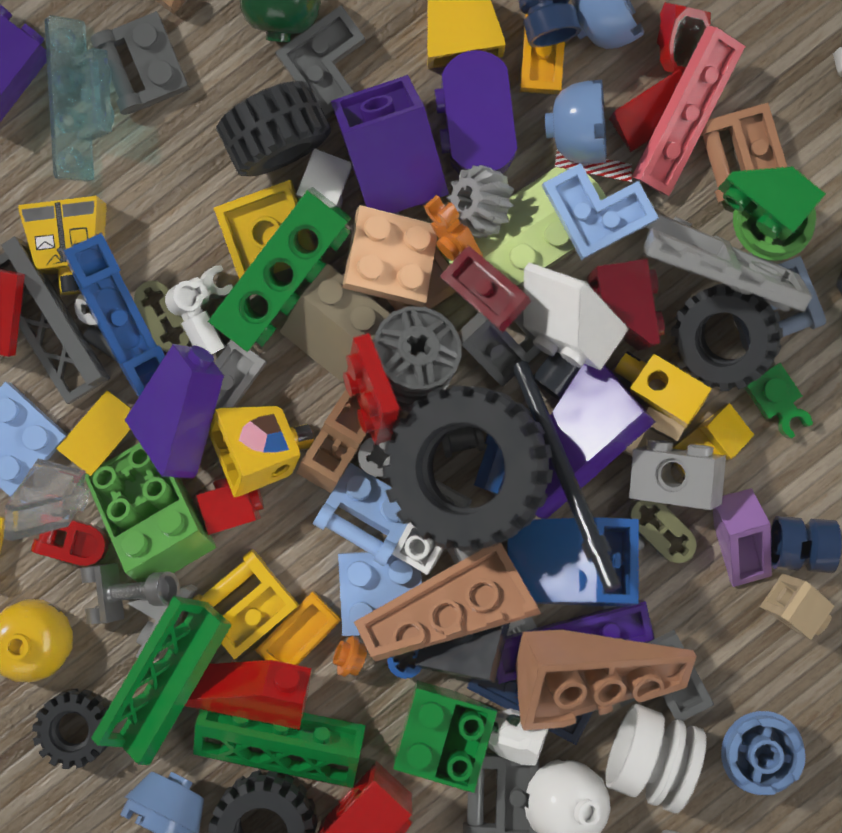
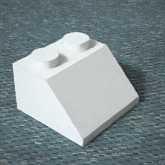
M528 263L525 267L524 293L528 295L532 302L524 309L523 326L536 337L533 344L550 356H554L556 352L560 353L566 361L576 367L581 368L583 364H587L601 370L629 328L585 282L532 263Z

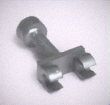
M118 563L80 568L82 583L96 582L99 606L85 608L87 624L109 623L125 619L122 600L147 599L153 606H168L173 596L179 597L180 594L179 580L172 572L152 573L148 576L146 582L120 584Z

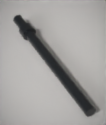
M527 361L519 362L513 366V371L534 421L539 422L545 432L542 437L545 445H550L552 457H550L551 463L584 540L581 547L587 561L593 562L604 591H614L621 587V583L609 557L612 550L606 536L600 535L530 366Z

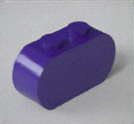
M480 50L467 51L459 54L447 64L442 73L441 88L434 89L437 114L445 113L446 128L439 129L442 154H450L451 166L459 174L461 170H469L473 165L490 167L492 170L503 174L512 164L517 151L508 69L500 58L489 52Z

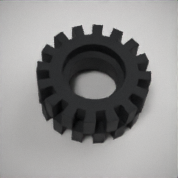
M71 689L50 699L38 711L36 715L38 721L33 724L32 732H37V736L33 738L35 746L41 744L43 749L38 753L42 758L46 755L51 757L49 764L56 766L58 763H62V769H70L75 765L76 769L84 767L88 762L91 763L108 747L98 746L91 739L109 708V705L104 708L101 704L104 700L101 696L98 695L94 698L91 696L92 691L85 689L82 692H78V689ZM76 713L84 717L89 727L88 736L85 741L73 744L63 739L59 731V724L64 715Z

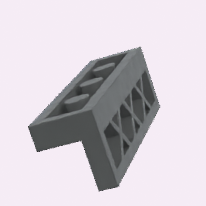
M14 236L1 244L5 252L0 255V268L11 262L18 273L25 274L22 305L25 294L32 295L42 311L40 322L26 319L21 311L19 328L66 404H71L111 378L90 344L83 339L82 331L48 276L36 269L28 244ZM30 324L39 326L37 335L35 334ZM46 328L53 329L63 345L61 356L47 353L43 347ZM51 358L60 360L58 369L56 368ZM67 362L73 363L85 381L84 384L73 391L69 389L63 379Z

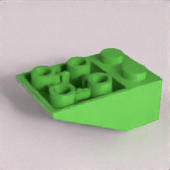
M140 443L100 465L92 476L84 475L125 573L136 582H146V579L152 573H175L217 548L211 534L208 535L200 511L180 477L161 476Z

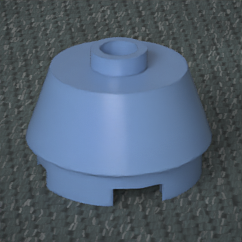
M757 711L746 714L731 725L723 739L721 748L723 767L731 781L746 792L756 795H774L789 787L802 774L805 765V749L802 737L797 728L788 719L777 713Z
M151 771L125 796L128 800L120 815L130 820L133 812L138 814L139 816L135 823L154 833H199L204 798L190 790L193 784L191 781L173 772H170L168 778H165Z

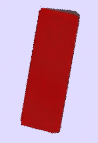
M678 69L611 114L609 120L630 152L651 139L683 75L681 69Z

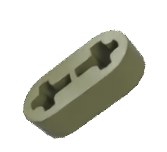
M147 281L137 288L134 302L157 346L160 345L162 350L168 352L174 343L164 341V338L168 335V330L163 322L169 320L174 328L183 329L181 323L184 321L181 316L171 313L166 306L165 296L170 289L158 281ZM150 290L157 294H164V297L159 300L164 311L162 315H159L154 307L145 306V302L149 300L148 292ZM183 329L184 333L179 336L181 343L178 345L190 347L191 342Z
M635 500L631 504L628 511L629 519L640 520L642 515L638 510L642 506L649 509L655 506L657 509L653 516L661 526L656 529L650 523L645 522L642 525L639 523V534L663 558L673 563H684L693 557L697 547L696 538L663 503ZM666 531L678 538L682 535L685 537L682 542L685 548L683 553L676 551L668 552L671 544L663 536Z

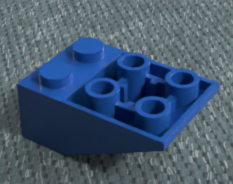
M593 517L600 535L606 536L612 550L609 557L621 583V587L611 592L604 591L593 562L590 563L586 559L581 547L584 540L575 518L534 519L528 526L522 528L517 535L507 540V554L536 604L630 607L639 604V519Z

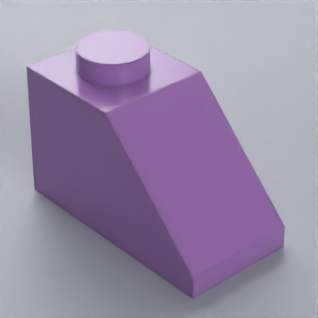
M752 488L724 495L722 497V505L713 509V520L732 586L735 587L772 576L770 522Z

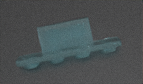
M50 15L45 18L44 22L53 175L56 179L89 182L94 179L92 140L111 133L114 122V110L110 102L112 71L108 65V51L91 48L87 51L84 21Z

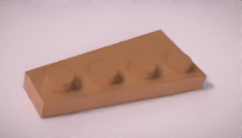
M498 543L481 549L356 620L354 623L371 658L376 662L541 614L503 545Z

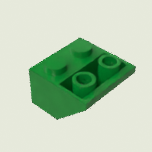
M417 680L394 757L393 770L474 793L497 710L459 692Z

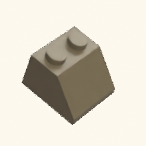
M327 264L302 294L281 328L280 333L343 383V373L347 372L348 368L346 356L350 355L353 338L370 333L373 341L380 323L390 313L365 293L342 288L344 276Z

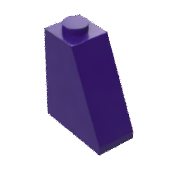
M173 344L125 418L129 428L161 476L194 478L199 470L224 375L214 363L213 355L200 346L188 347Z

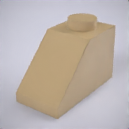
M782 573L760 607L799 635L812 640L814 635H820L829 625L832 617L829 613L834 608V605L808 582Z

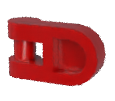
M41 512L39 524L42 525L39 538H34L31 548L32 552L80 566L98 563L105 557L109 541L106 533L101 528L57 513ZM58 530L67 532L63 546L55 543Z

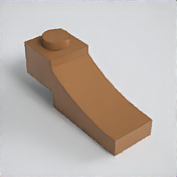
M345 389L324 422L321 431L303 457L297 470V474L329 493H332L368 434L363 432L359 423L357 410L361 408L356 395L350 396L347 389Z

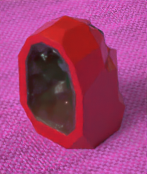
M665 2L660 13L661 23L657 44L660 47V62L667 72L674 73L681 69L684 73L706 27L711 25V12Z

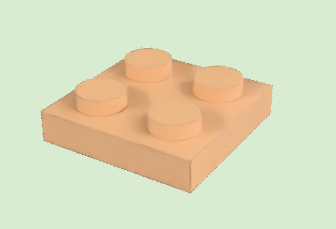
M360 205L356 210L342 288L423 307L427 302L437 235L431 223Z

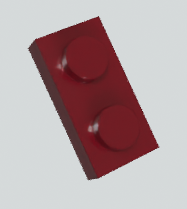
M469 245L440 275L446 284L502 333L532 302L528 295Z

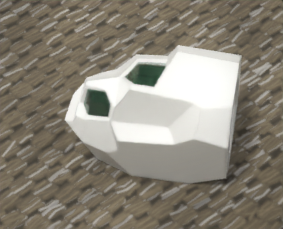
M515 709L497 711L488 747L505 759L522 765L536 766L549 729L523 731L520 723V711Z

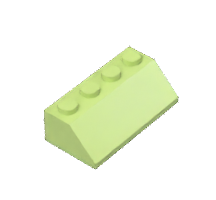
M555 167L512 195L509 201L515 206L508 209L509 223L501 224L499 234H491L481 238L474 237L483 255L482 257L518 288L524 285V269L528 263L549 269L576 251L542 188L544 182L569 169ZM588 175L600 200L607 198L598 183ZM442 254V256L450 266V264L453 261Z

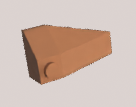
M567 630L523 632L515 664L521 727L523 731L563 728L575 724L576 716L597 710L600 715L613 712L612 705L632 698L641 703L687 688L697 656L693 650Z

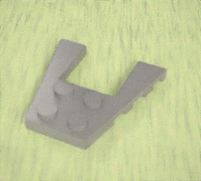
M656 213L658 219L645 227L651 230L644 243L645 252L648 256L726 283L732 289L743 294L750 295V293L762 296L766 298V302L784 311H789L792 307L804 312L812 298L811 293L799 274L770 260L759 258L752 253L749 254L732 247L730 241L717 235L713 237L691 227L692 223L677 216L674 219H670Z

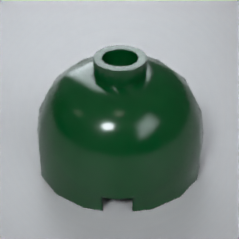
M240 0V9L249 25L254 29L266 32V40L277 42H290L291 34L304 33L315 23L321 6V0Z

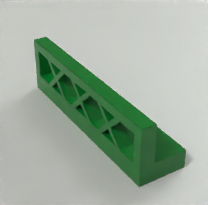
M173 596L91 739L98 746L122 747L138 765H150L232 624L208 602ZM182 611L189 612L185 621L174 628ZM168 647L164 657L153 663L157 654ZM148 682L145 690L132 699L137 688ZM128 717L120 733H113L112 731L116 724Z
M200 709L195 724L193 755L353 788L366 725L303 713L299 730ZM205 737L220 740L224 744L219 745L205 742ZM250 746H251V747L260 748V749H262L264 752H263V753L253 752V751L249 750L247 747H250ZM288 756H299L302 757L304 761L291 760ZM333 763L347 766L349 769L348 771L334 769L328 764Z

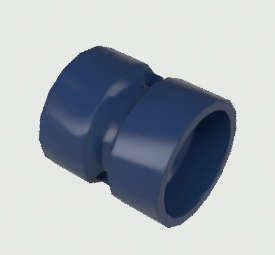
M518 0L520 11L528 14L524 19V27L528 43L531 47L556 45L580 33L581 26L577 10L574 5L568 4L570 0Z
M776 516L773 519L771 525V564L773 569L798 571L805 565L806 569L810 572L834 573L837 570L842 548L841 530L837 520L811 518L807 524H804L802 518Z

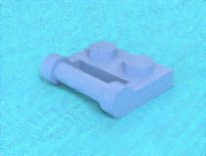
M352 463L349 464L313 522V525L322 530L326 527L375 556L373 560L382 566H385L407 526L396 515L401 510L398 503H390L387 497L386 490L392 489V487L367 474ZM340 507L387 535L385 541L382 542L335 514L336 509Z

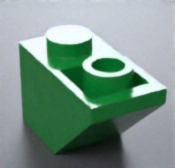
M793 166L733 171L718 187L724 193L723 199L729 206L740 212L746 211L757 220L756 226L762 233L773 239L779 238L781 241H784L797 230L826 195L824 191Z

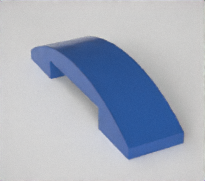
M100 233L63 250V254L102 335L139 397L165 355L160 345L157 346L119 273L121 269L105 238Z

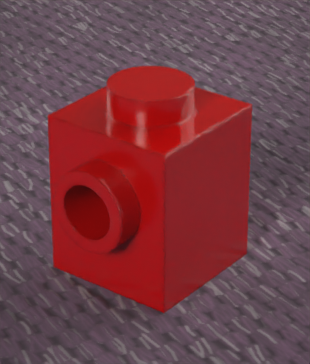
M226 478L213 482L215 490L196 495L208 535L261 519L259 510L264 509L259 489L234 497Z

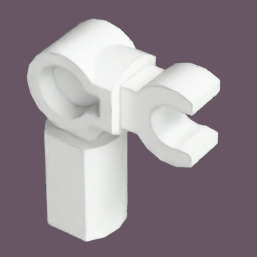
M221 265L214 266L205 271L201 279L196 277L180 282L168 290L165 296V303L169 311L182 317L184 322L181 325L192 346L203 347L211 354L226 346L217 329L208 322L210 316L207 310L203 312L200 306L208 303L209 297L219 299L229 294L233 289L231 284L224 288H218L214 284V275L224 270Z

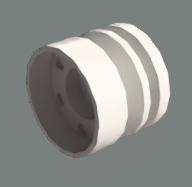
M639 704L632 705L620 724L611 748L606 768V787L630 797H637L646 785L648 804L658 806L661 803L664 810L671 813H679L691 797L701 772L706 749V734L704 730L696 726H689L686 729L683 721L674 720L664 732V716L662 713Z

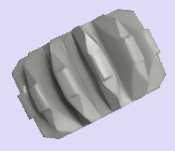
M473 165L469 170H461L459 181H451L453 187L452 195L446 197L456 207L460 223L469 227L473 237L477 238L499 234L501 224L509 223L508 209L515 206L509 201L514 188L507 184L508 176L483 165H479V167Z

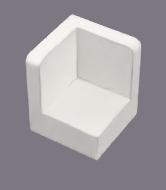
M314 149L296 194L298 199L300 200L308 189L314 187L341 209L343 203L341 195L352 169L351 163Z

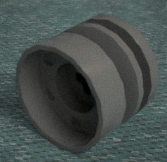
M405 307L392 312L380 323L373 340L400 412H408L407 408L416 400L423 401L427 399L428 393L438 389L447 390L462 357L461 340L454 325L441 313L426 307ZM415 349L420 351L417 356H413L410 353L414 352Z

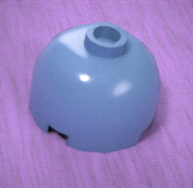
M572 0L581 26V31L578 34L580 39L588 36L596 46L604 49H613L627 45L645 35L641 22L636 24L632 17V14L636 12L630 0Z
M602 80L583 81L568 86L556 97L553 113H545L546 137L555 138L558 151L566 159L575 163H606V124Z

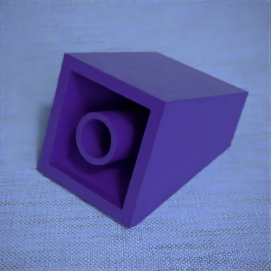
M408 75L331 101L366 207L398 214L400 211L416 205L425 206L436 195L439 197L449 195L425 107Z

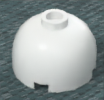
M573 760L550 761L535 773L528 784L526 793L530 794L528 800L529 808L525 807V812L532 829L537 833H601L608 822L611 809L609 792L605 783L593 770L580 762Z

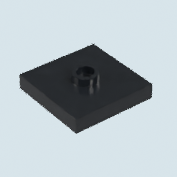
M510 623L421 648L418 651L415 665L422 669L495 683Z

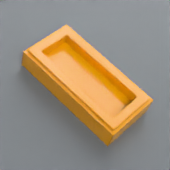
M313 590L255 651L264 660L298 665L331 632L342 618Z

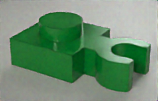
M780 362L771 366L759 379L744 387L765 419H770L774 415L778 416V429L785 438L790 439L795 436L790 428V421L793 417H797L804 427H809L813 424L810 414L803 409H797L794 402L803 397V395Z

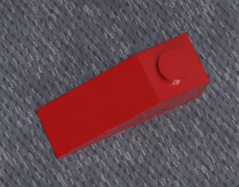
M274 660L209 664L185 706L300 730L308 697L312 668Z

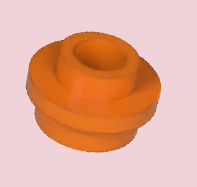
M352 635L346 642L340 641L335 650L333 664L337 665V674L346 677L348 674L357 676L363 667L367 648L365 644L360 643L358 637Z

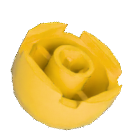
M26 599L7 606L0 613L1 676L15 682H37L50 677L60 669L66 658L69 657L73 645V631L68 618L62 611L59 612L44 600Z

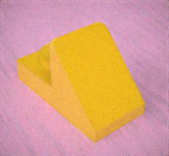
M727 403L674 444L672 449L688 450V445L713 447V454L726 455V460H731L749 442L754 433L732 405ZM674 462V466L685 478V471L680 464Z

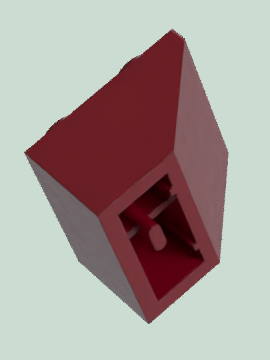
M648 259L596 266L587 276V284L629 328L622 339L638 351L647 350L659 344V336L664 335L665 325L661 310L655 311L653 294H658V278L655 269H649Z

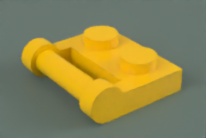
M253 549L242 556L244 560L204 595L197 594L193 598L194 600L208 602L214 608L253 574L262 582L223 615L232 626L221 644L234 660L299 606L297 601L267 567L264 560Z

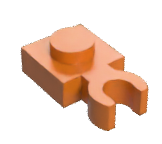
M439 196L433 197L424 208L433 221L431 226L439 239L436 245L442 254L453 261L469 245L478 254L483 256L469 227L460 223L456 207L450 202L444 206Z

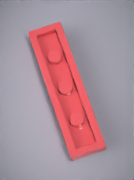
M706 27L632 174V178L661 194L670 196L745 45L717 27Z

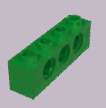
M314 187L308 189L208 322L246 352L256 343L263 347L277 329L271 324L280 311L287 316L301 296L296 293L299 286L305 279L312 283L326 266L320 259L329 247L337 251L350 235L351 231L346 228V225L352 218ZM310 229L316 233L319 241L317 249L306 250L300 245L298 241L300 230ZM284 262L292 268L293 279L291 282H282L276 278L274 274L275 263ZM251 295H261L266 299L268 303L267 313L259 314L253 311L249 302Z

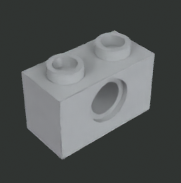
M648 440L646 446L633 449L629 499L712 510L722 505L726 455L713 454V447L705 445H688V450L672 449L673 442L664 440ZM674 462L680 464L685 471L683 483L677 482L671 475V466Z

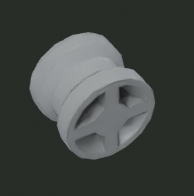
M372 437L366 439L361 445L358 452V461L361 468L367 474L375 477L383 476L382 465H389L390 454L384 453L386 442L375 445Z

